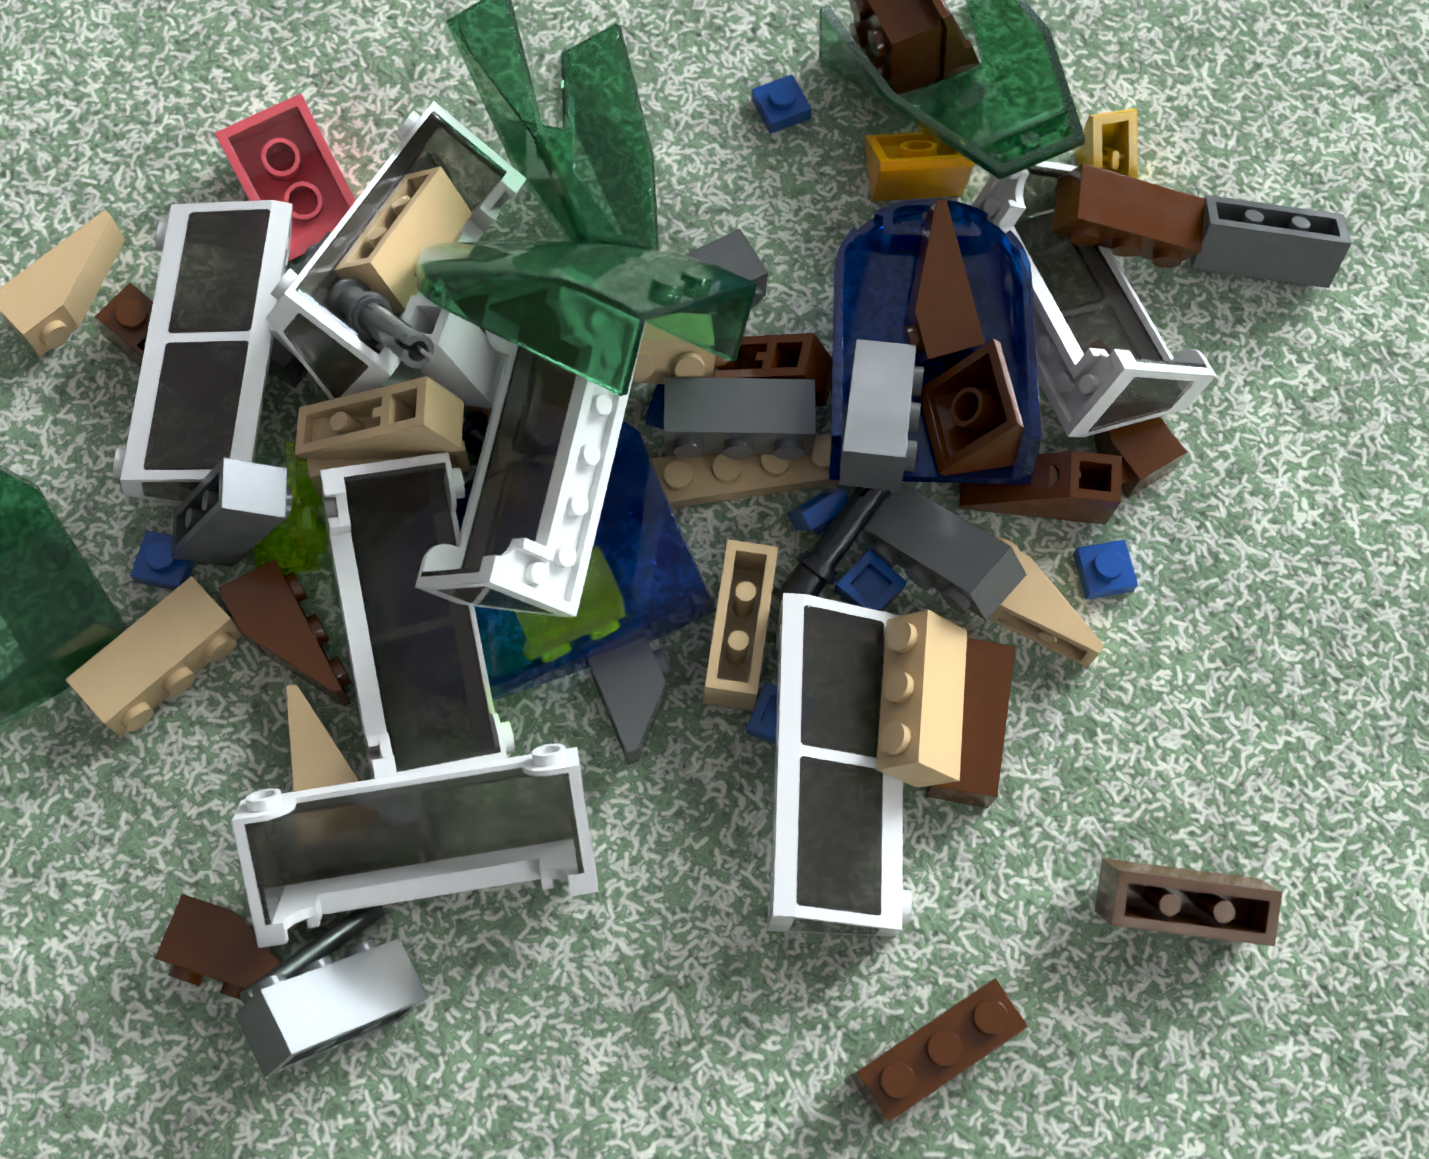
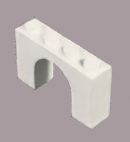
M315 289L307 299L369 348H374L378 342L377 340L359 337L350 330L347 324L341 323L332 316L328 309L327 300L329 292L326 289ZM411 295L402 320L432 340L434 354L421 348V352L431 359L428 364L421 368H410L401 360L392 375L380 387L428 376L462 399L464 405L493 408L505 357L492 347L484 332L455 298ZM298 313L287 326V331L334 392L342 393L363 361L302 314ZM270 323L267 330L297 358Z

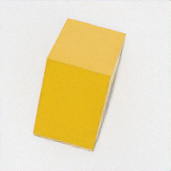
M1132 108L1089 115L1074 152L1078 165L1084 163L1138 179L1137 109Z

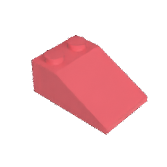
M301 93L215 132L250 201L276 200L293 204L291 245L288 262L303 256L307 249L313 244H318L328 231L332 233L356 201ZM254 209L267 233L271 211L269 209Z

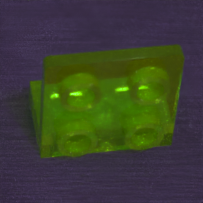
M295 441L284 442L285 468H287L286 488H290L293 494L290 514L268 536H265L254 546L255 569L276 560L285 575L292 571L295 574L321 571L320 554L327 553L328 550L325 526L317 521V507H322L321 497L318 496L309 478L307 459H301L295 455Z
M599 545L592 548L576 617H557L514 611L527 637L523 649L527 661L540 656L543 662L554 660L566 654L572 649L569 642L586 634H589L591 640H595L612 633L620 627L618 620L626 616L625 599ZM507 595L508 600L521 601Z

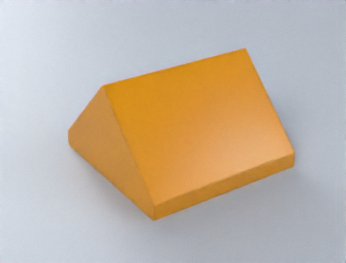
M955 130L865 135V150L872 202L962 196L974 166V156Z

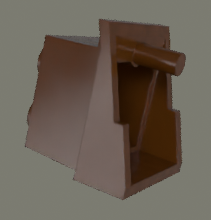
M849 0L854 15V22L849 24L852 40L857 49L864 48L869 56V70L874 81L877 84L883 82L890 97L940 81L942 87H945L981 72V64L971 42L964 37L944 0Z

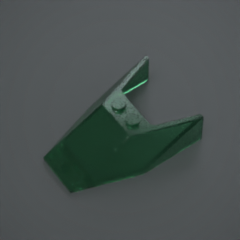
M480 0L446 20L512 167L526 178L524 182L596 280L625 283L659 267L660 255L654 153L621 25L615 23L561 53L563 128L561 129L543 125L512 0Z
M965 0L981 64L902 97L891 89L829 5L819 7L820 64L923 134L997 179H1004L1084 145L1085 135L1051 31L1026 0Z

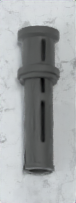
M357 278L342 279L333 286L329 292L327 303L328 309L335 319L343 324H347L350 330L361 338H374L398 356L410 368H421L430 362L431 359L421 352V348L434 354L432 340L392 312V306L388 299L377 292H372L367 284Z

